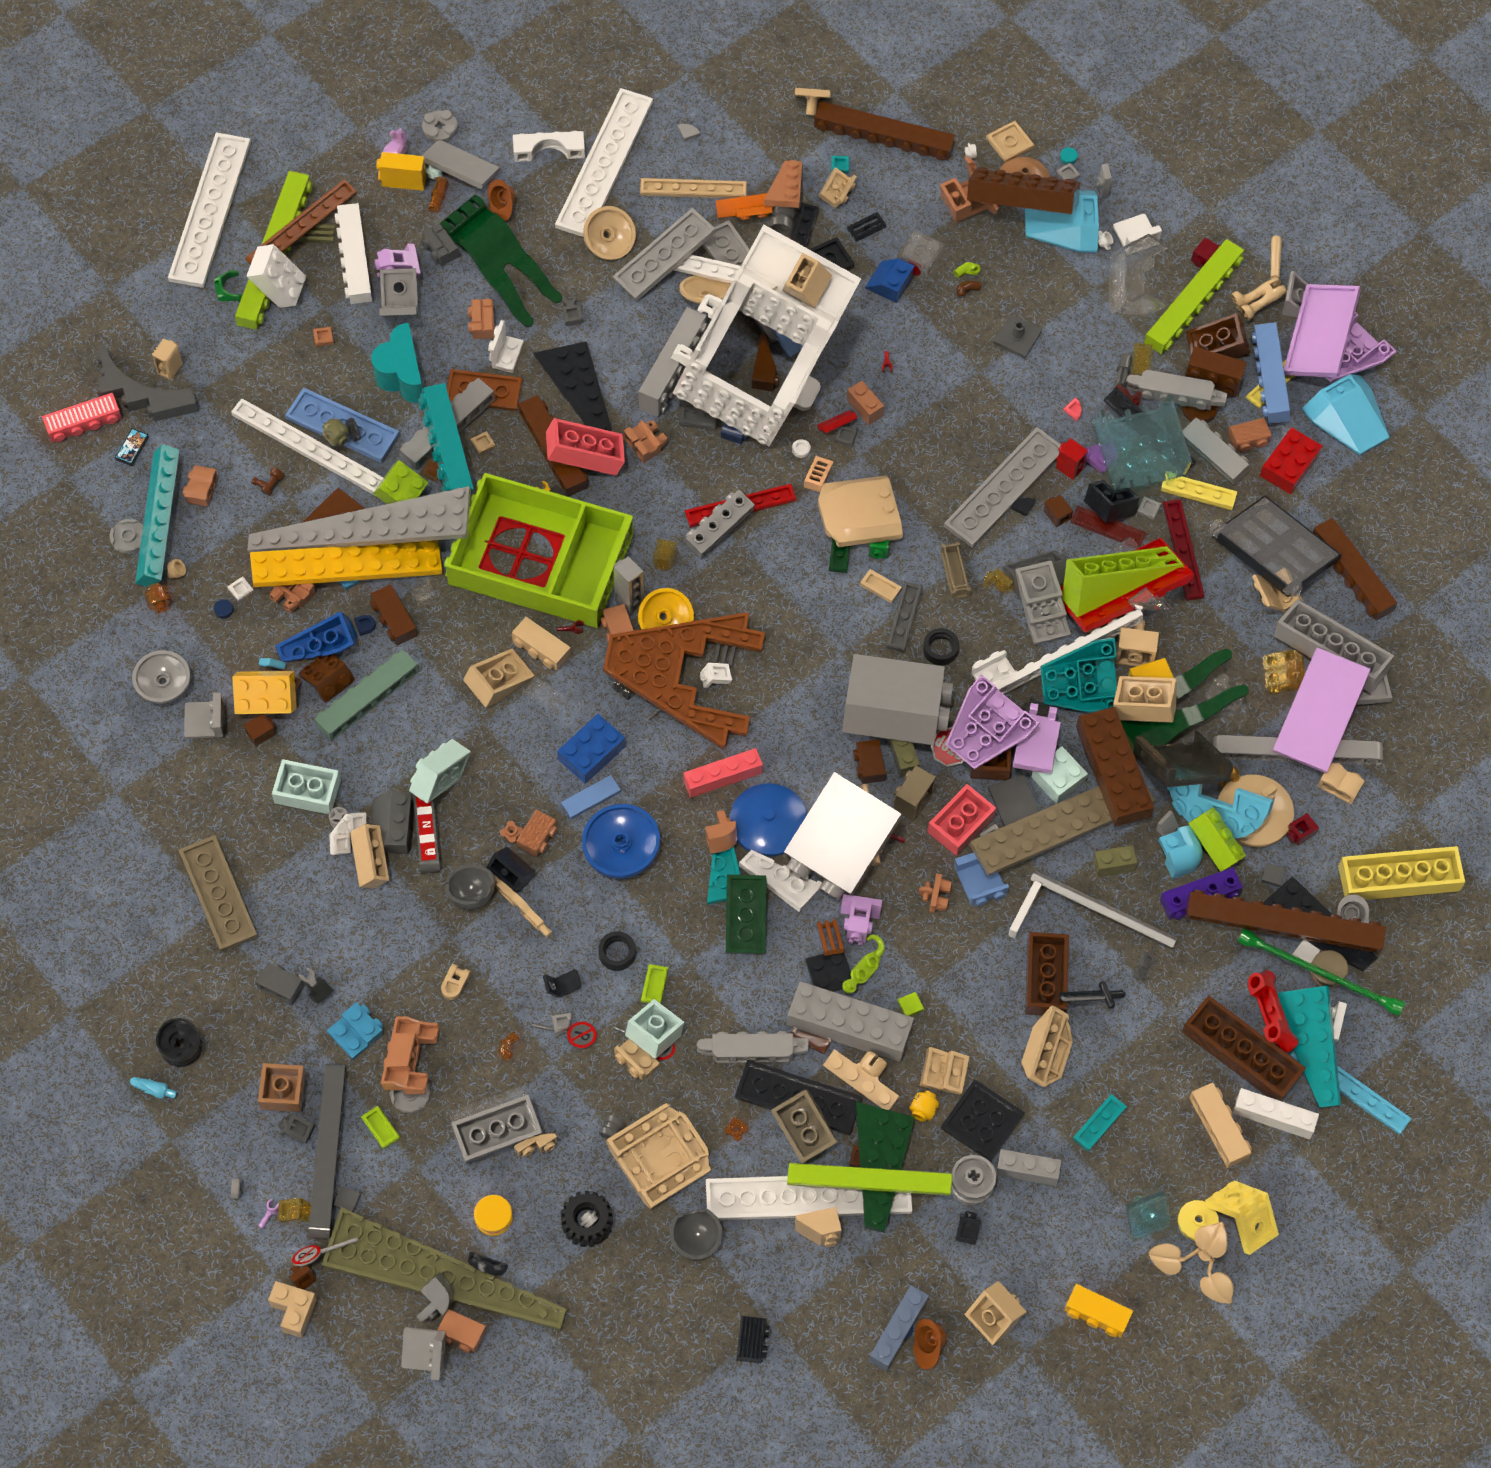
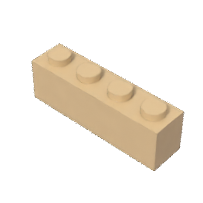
M1210 1083L1192 1091L1189 1099L1226 1167L1229 1168L1249 1159L1252 1149L1250 1143L1244 1140L1240 1125L1234 1122L1230 1107L1223 1102L1221 1090L1218 1087L1216 1088L1214 1083Z

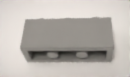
M1001 1149L996 1175L1056 1186L1059 1179L1061 1160Z

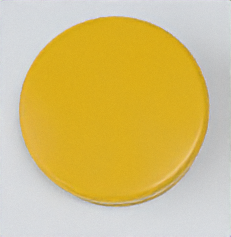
M489 1195L482 1198L474 1209L476 1226L482 1233L490 1236H497L507 1231L513 1219L509 1202L498 1195Z

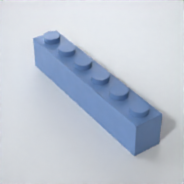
M1275 322L1254 325L1255 332L1251 333L1252 343H1256L1254 357L1258 358L1259 361L1256 362L1257 373L1260 372L1261 376H1258L1259 387H1263V391H1260L1261 402H1265L1263 416L1267 417L1268 424L1290 421V407L1277 324Z

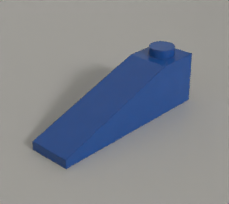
M340 611L275 646L282 662L338 654L355 645L356 632L350 617Z

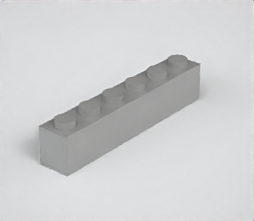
M479 378L469 383L467 388L462 393L457 394L451 402L458 433L496 400L494 391ZM428 427L418 430L409 442H405L400 449L401 457L417 471L433 458V445H429L427 434H429Z

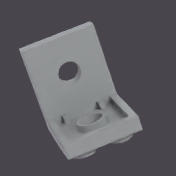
M416 268L381 269L382 306L379 308L380 316L417 314ZM396 282H401L404 285L402 292L394 290Z

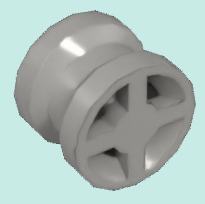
M335 807L330 811L329 820L333 828L339 823L336 820L340 821L345 814H348L344 808Z

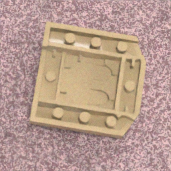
M887 476L823 484L818 498V507L825 533L829 538L832 537L836 541L838 547L902 539V523L890 480Z
M667 1103L606 1140L611 1154L643 1203L649 1209L657 1206L711 1171L707 1146L687 1116L669 1107L670 1105Z

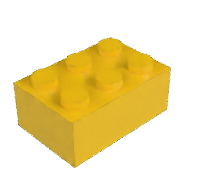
M294 671L237 672L232 676L235 714L292 713L297 708Z

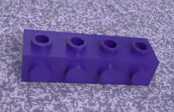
M1232 867L1163 892L1160 901L1169 920L1174 918L1180 920L1185 917L1187 897L1190 892L1202 890L1207 895L1218 893L1225 895V898L1232 899L1233 897L1240 896L1243 886Z

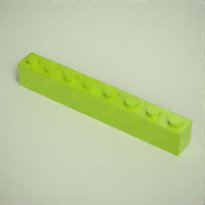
M1226 239L1148 331L1144 344L1160 354H1163L1165 350L1169 351L1174 344V339H1179L1182 336L1184 327H1189L1194 320L1195 314L1199 315L1202 312L1205 302L1209 303L1212 300L1215 290L1219 291L1222 288L1225 278L1229 279L1232 276L1235 266L1239 267L1242 264L1244 249Z

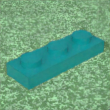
M1110 1094L1076 1133L1073 1140L1089 1152L1126 1110L1127 1106Z

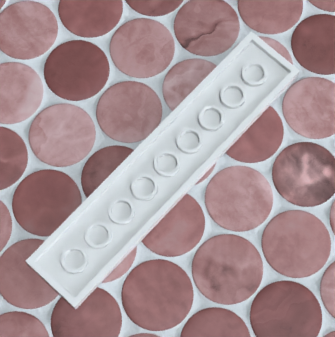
M620 88L555 223V228L584 237L583 228L585 221L594 210L604 207L653 104V98Z
M222 133L215 134L168 276L169 282L204 288L251 144L249 138Z
M788 1176L706 1179L707 1209L713 1212L719 1220L795 1218L796 1215L836 1207L838 1216L864 1215L862 1190L788 1185ZM895 1192L889 1215L912 1214L911 1193Z

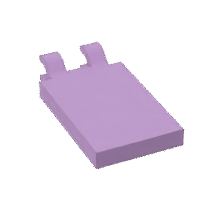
M1031 703L1029 714L1040 724L1028 738L1017 744L1013 767L1051 774L1061 722L1055 721L1056 707L1050 706L1048 717L1037 715L1039 704Z

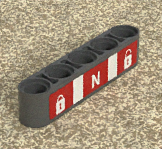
M413 794L421 874L440 872L434 799L426 803Z

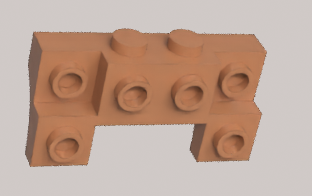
M408 1016L396 1017L391 1041L387 1045V1058L384 1059V1071L381 1080L384 1090H404L405 1094H425L429 1077L427 1073L415 1072L421 1044H436L440 1028L438 1023L422 1022Z

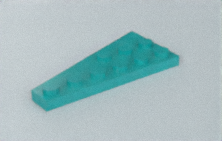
M1329 986L1277 993L1289 1028L1299 1040L1294 1050L1300 1064L1306 1067L1304 1073L1319 1107L1341 1106Z

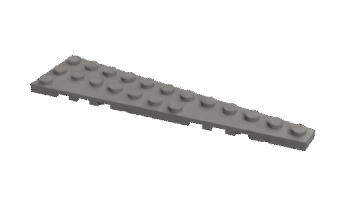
M469 486L249 534L247 550L250 554V552L351 547L467 538L471 489Z

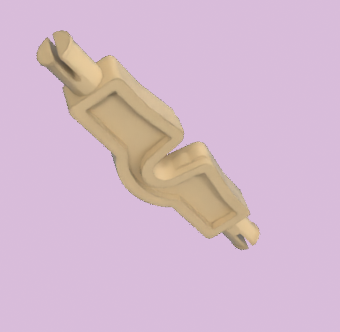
M493 874L497 890L514 907L517 906L521 914L538 931H541L546 938H549L553 932L544 924V921L517 893Z

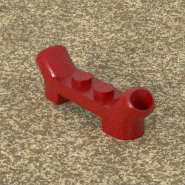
M1269 970L1253 973L1249 977L1247 984L1251 996L1257 999L1266 1027L1263 1028L1265 1037L1269 1042L1275 1043L1281 1050L1288 1053L1298 1045L1299 1040L1291 1032L1274 986L1276 976Z

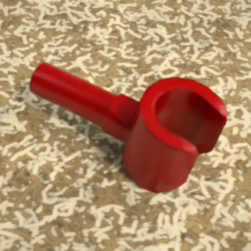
M885 351L882 372L884 373V367H890L891 373L893 365L889 361V352Z

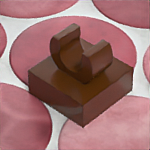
M307 1265L302 1268L299 1266L290 1268L294 1273L290 1276V1279L296 1288L304 1290L317 1281Z

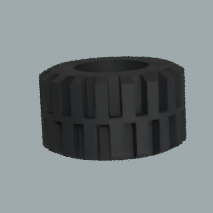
M585 1191V1194L582 1195L581 1192H577L576 1197L571 1195L569 1202L565 1201L564 1209L561 1210L562 1229L566 1233L567 1239H572V1243L575 1245L580 1243V1247H585V1244H589V1247H594L593 1243L596 1242L598 1245L601 1244L603 1238L605 1240L608 1238V1232L611 1233L613 1225L612 1209H610L609 1202L605 1201L604 1196L601 1195L599 1197L598 1193L594 1191L593 1194ZM583 1210H595L599 1220L594 1226L584 1228L576 1224V1215Z

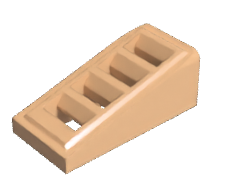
M816 456L805 478L804 488L821 492L833 461ZM818 462H822V463H825V464H828V465H827V467H825V466L819 465V464H817V463H818Z

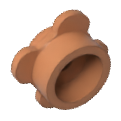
M508 821L507 826L500 830V835L505 837L510 843H514L522 833L523 828L517 827L513 821Z

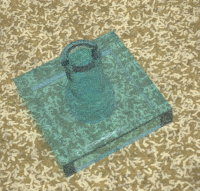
M1163 1191L1145 1198L1137 1196L1133 1199L1132 1203L1125 1205L1130 1234L1134 1241L1171 1226L1167 1198Z

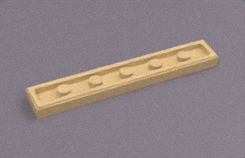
M641 178L640 196L735 198L746 196L747 181Z

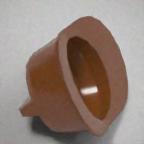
M500 179L494 180L488 186L487 191L490 211L499 215L504 221H507L513 211V203L516 198L515 191Z
M930 1319L920 1320L915 1327L913 1352L918 1366L923 1369H931L937 1364L940 1350L946 1344L947 1339L942 1325L934 1323Z

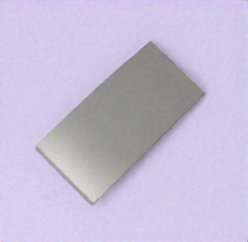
M1052 561L1017 568L1015 572L1034 645L1070 637L1071 633L1066 620L1067 614L1061 598L1063 594Z

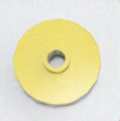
M1199 1200L1186 1203L1178 1215V1225L1181 1233L1195 1241V1233L1199 1228L1219 1223L1216 1210L1208 1208L1206 1202ZM1196 1217L1201 1218V1219H1202V1222H1200V1223L1197 1222V1221L1195 1220V1218H1196Z

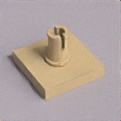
M795 88V96L807 98L806 114L815 115L817 100L819 98L830 99V90Z

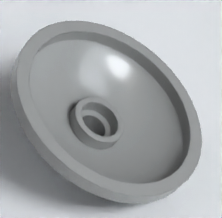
M166 650L154 651L138 661L133 670L132 681L136 692L143 699L152 703H167L177 699L186 691L190 683V670L187 662L177 653ZM161 681H166L165 684H160Z

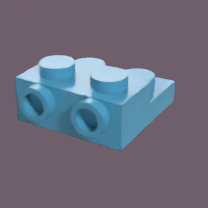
M357 1002L341 1015L342 1018L327 1029V1033L352 1060L384 1035L382 1023L377 1018L373 1020L369 1016V1009L364 1004L360 1006Z

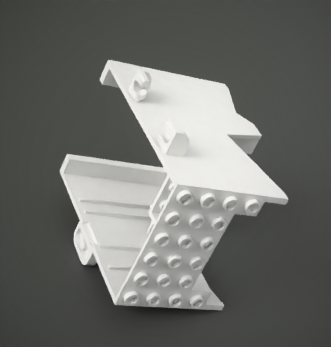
M763 225L723 300L713 295H705L697 309L700 313L707 312L709 314L708 317L712 320L694 352L682 344H678L671 358L686 366L673 394L679 399L693 404L694 407L704 410L712 417L724 421L728 426L734 427L743 434L753 437L759 443L770 446L792 407L801 411H807L813 404L820 391V383L809 375L836 328L861 278ZM802 253L819 261L832 275L815 308L782 290ZM738 310L746 316L758 320L761 324L774 329L777 333L792 339L793 342L803 345L771 406L705 371Z

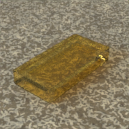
M1134 343L1131 375L1142 376L1144 371L1150 370L1153 345Z

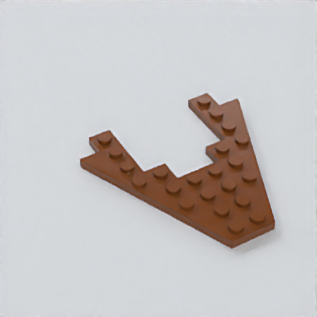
M746 612L611 634L603 672L724 749L727 733L746 737L750 716L694 705L697 688L678 684L684 654L703 657L706 641L761 652L765 632L747 629L749 613Z

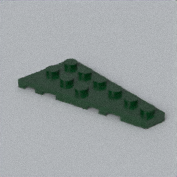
M856 1102L860 1168L901 1170L915 1117ZM862 1190L864 1227L885 1233L895 1192Z

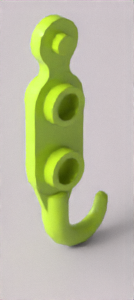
M873 934L866 938L867 941L874 939L878 944V948L876 951L863 956L852 969L851 979L844 981L842 986L846 993L855 992L856 985L866 982L878 968L880 958L885 951L884 942L878 935Z

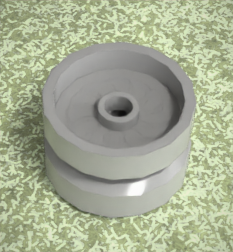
M979 1155L964 1156L956 1162L952 1169L951 1192L953 1196L965 1205L976 1206L983 1204L994 1191L996 1183L994 1166L989 1160Z

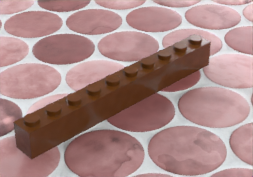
M1194 890L1188 894L1184 917L1186 919L1245 928L1247 930L1380 953L1383 950L1386 927L1381 926L1379 922L1370 921L1368 924L1361 922V919L1349 918V920L1342 919V916L1331 914L1329 917L1322 915V912L1310 911V913L1303 912V909L1292 907L1290 910L1283 908V905L1280 904L1268 906L1264 905V902L1257 900L1246 902L1241 897L1229 899L1225 898V895L1218 893L1207 895L1202 890Z

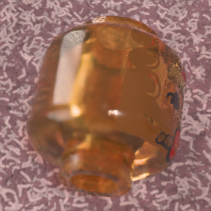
M159 583L150 585L144 593L148 608L158 613L166 611L172 602L168 588Z

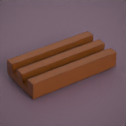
M833 919L831 923L828 920L824 921L825 924L817 922L824 956L844 953L836 919ZM832 927L834 929L839 949L835 948L832 932L830 929ZM823 929H826L831 950H828Z

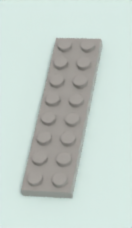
M728 220L715 226L716 233L702 245L713 260L741 266L750 249ZM754 319L771 344L778 341L770 327Z
M1036 427L944 523V528L973 548L1056 461L1059 454L1058 448L1061 444Z

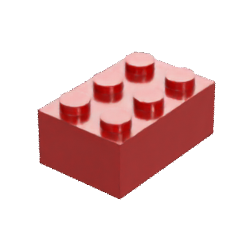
M1291 427L1264 463L1260 477L1291 495L1320 456L1323 445Z

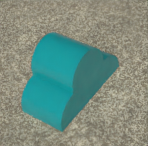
M408 322L400 324L393 329L390 335V342L382 343L374 349L371 361L374 379L378 387L389 392L399 391L405 400L418 403L422 393V384Z

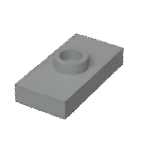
M1101 164L1100 174L1097 177V186L1101 199L1107 198L1110 190L1112 177L1108 164Z

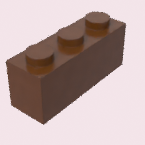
M391 584L370 593L372 599L370 605L374 612L378 611L380 615L378 619L382 627L386 625L388 629L386 633L390 641L394 640L398 646L417 637L416 627Z

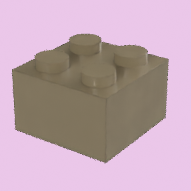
M915 766L912 771L909 770L904 777V784L902 786L899 785L894 792V810L914 822L934 791L936 776L918 766Z

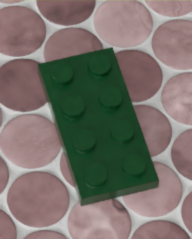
M727 874L725 954H765L766 875Z

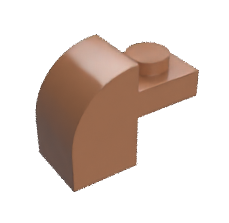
M724 810L716 811L717 825L705 827L710 854L726 851L737 842L736 821L731 822L730 817L726 818Z

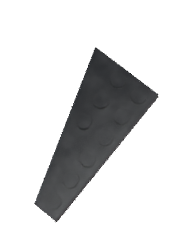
M587 341L535 352L534 357L540 362L545 372L551 377L584 425L612 431Z
M1293 876L1264 901V905L1268 906L1280 904L1283 905V908L1290 910L1292 907L1303 909V912L1307 913L1318 911L1322 912V915L1329 917L1332 914ZM1308 941L1323 951L1332 950L1340 953L1346 959L1347 964L1362 972L1378 958L1373 952Z

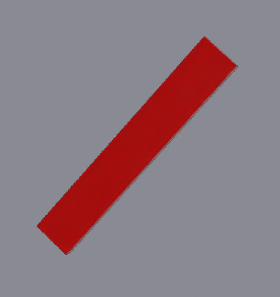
M791 483L745 495L755 504L752 512L796 501ZM726 500L685 510L689 527L700 526V521L706 516L709 518L713 514V509L718 504L723 505Z

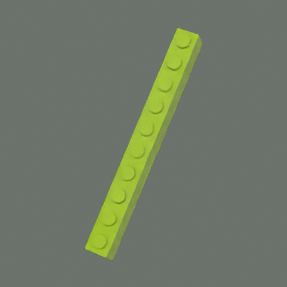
M293 171L288 172L262 244L302 213V208H305L307 205V194L311 193L313 188L309 175ZM291 246L283 252L284 255L286 251H290ZM248 279L235 314L237 326L258 330L259 325H262L264 322L265 309L268 310L270 299L250 279Z

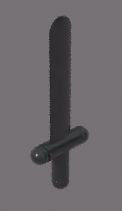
M1101 981L1099 983L1100 990L1060 992L1059 998L1064 1002L1105 1000L1107 1006L1113 1009L1115 1007L1113 999L1124 998L1126 993L1123 990L1109 991L1106 982Z

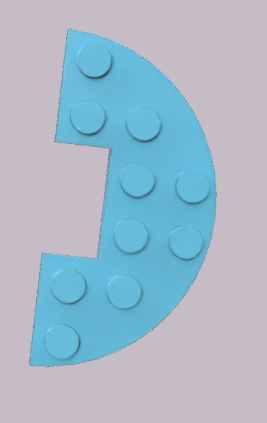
M1171 765L1166 767V787L1173 799L1172 804L1179 816L1182 815L1188 822L1214 807L1220 813L1223 822L1236 839L1245 837L1258 829L1271 812L1274 803L1273 799L1238 788L1235 790L1232 805L1201 794L1204 776Z

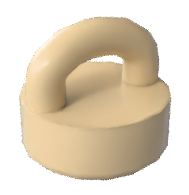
M173 559L167 565V575L170 579L180 578L186 573L185 564L180 559Z

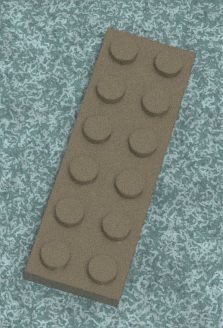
M211 836L179 849L220 952L258 938L216 836Z

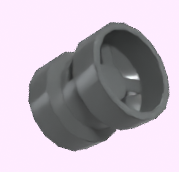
M608 1115L605 1120L606 1125L601 1128L599 1135L604 1139H608L623 1130L626 1123L616 1116Z

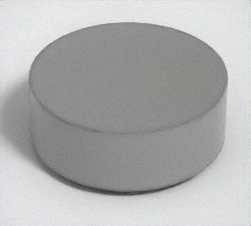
M232 1178L231 1199L239 1198L240 1179Z

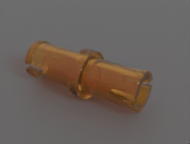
M437 177L435 188L431 192L432 198L428 207L429 211L438 213L448 183L444 177Z

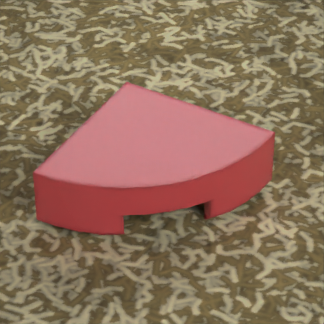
M1075 397L1063 411L1076 421L1080 419L1082 409L1079 400Z

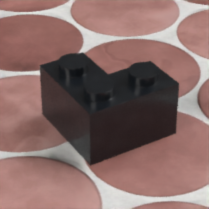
M1102 480L1089 483L1084 502L1106 523L1134 516L1140 498L1129 487L1114 491Z

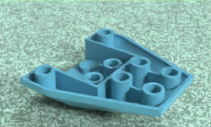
M1080 191L1079 203L1073 214L1024 208L1026 237L1076 252L1097 253L1099 219L1098 199L1095 191Z
M1349 374L1323 388L1302 408V411L1313 424L1358 455H1362L1390 438L1372 389L1360 375Z

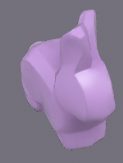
M401 128L397 131L392 130L390 132L391 137H393L392 141L387 144L383 152L405 154L407 152V134Z

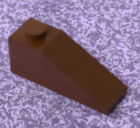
M761 334L751 388L773 392L774 386H778L779 375H776V365L766 336Z

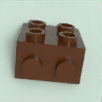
M334 655L320 656L299 672L302 679L314 686L319 697L325 703L355 681L346 663Z

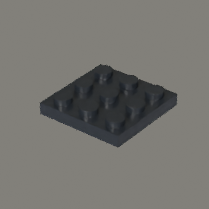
M974 1079L940 1129L992 1162L1025 1115V1112Z

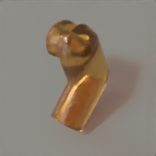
M514 1031L499 1043L498 1053L499 1056H502L503 1060H509L512 1057L511 1045L519 1040L518 1035Z

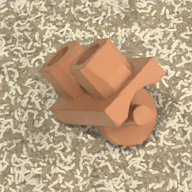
M936 873L933 889L931 888V883L926 882L925 887H920L918 890V894L923 896L922 901L928 902L929 897H932L930 913H935V910L946 911L948 898L938 897L939 892L950 894L952 882L941 879L942 874Z

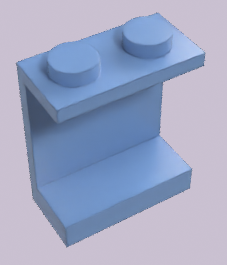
M974 852L955 859L954 868L971 906H983L988 903V900L994 898L995 900H1000L1008 894L1009 886L1008 884H1003L999 872L988 877Z

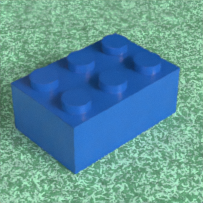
M597 714L557 751L558 760L586 784L626 747V738L601 715Z

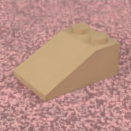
M510 649L470 666L463 681L487 708L504 699L533 679L535 675L517 653Z

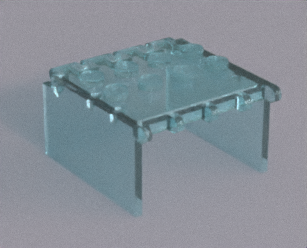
M1171 394L1167 395L1164 403L1163 401L1158 402V409L1149 411L1148 406L1144 405V412L1131 415L1130 409L1125 410L1126 416L1114 419L1112 413L1108 414V420L1104 410H1100L1097 418H1092L1110 482L1115 490L1128 487L1131 489L1130 482H1132L1133 488L1148 485L1147 478L1153 484L1165 481V474H1167L1170 480L1182 477V475L1187 473L1192 459Z

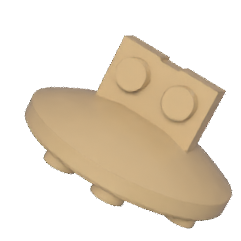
M1261 775L1240 776L1237 782L1230 781L1220 792L1218 800L1233 805L1235 790L1238 788L1274 800L1271 812L1265 822L1251 834L1236 838L1237 843L1259 848L1270 846L1280 841L1289 831L1288 825L1294 819V807L1288 792L1273 779Z

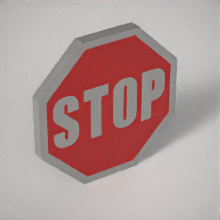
M952 727L947 728V731L938 730L935 735L934 745H931L934 759L946 767L964 762L963 759L945 745Z

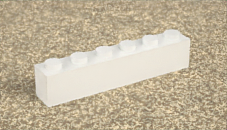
M359 204L337 206L338 213H335L336 224H340V228H337L338 239H342V243H339L340 254H344V257L341 258L342 269L346 268V272L343 273L344 283H348V287L345 288L346 299L350 298L351 304L372 302Z

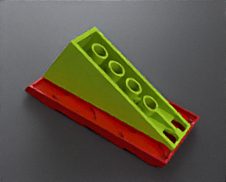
M1160 537L1134 551L1067 559L1064 585L1060 586L1063 594L1061 598L1065 610L1081 629L1087 632L1112 622L1113 618L1131 612L1137 606L1166 595L1168 591L1188 584L1193 579L1194 573Z

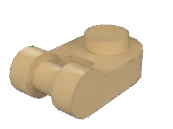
M452 964L441 986L442 995L448 1000L458 998L471 975V971L459 969V966ZM455 975L460 977L459 981L453 979Z

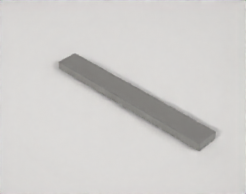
M1038 871L1032 874L1031 881H1037L1054 892L1170 947H1174L1178 940L1177 937Z

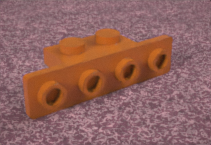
M767 193L715 201L718 218L736 216L740 217V220L751 219L752 215L767 217L768 213H772L773 206H764V199Z

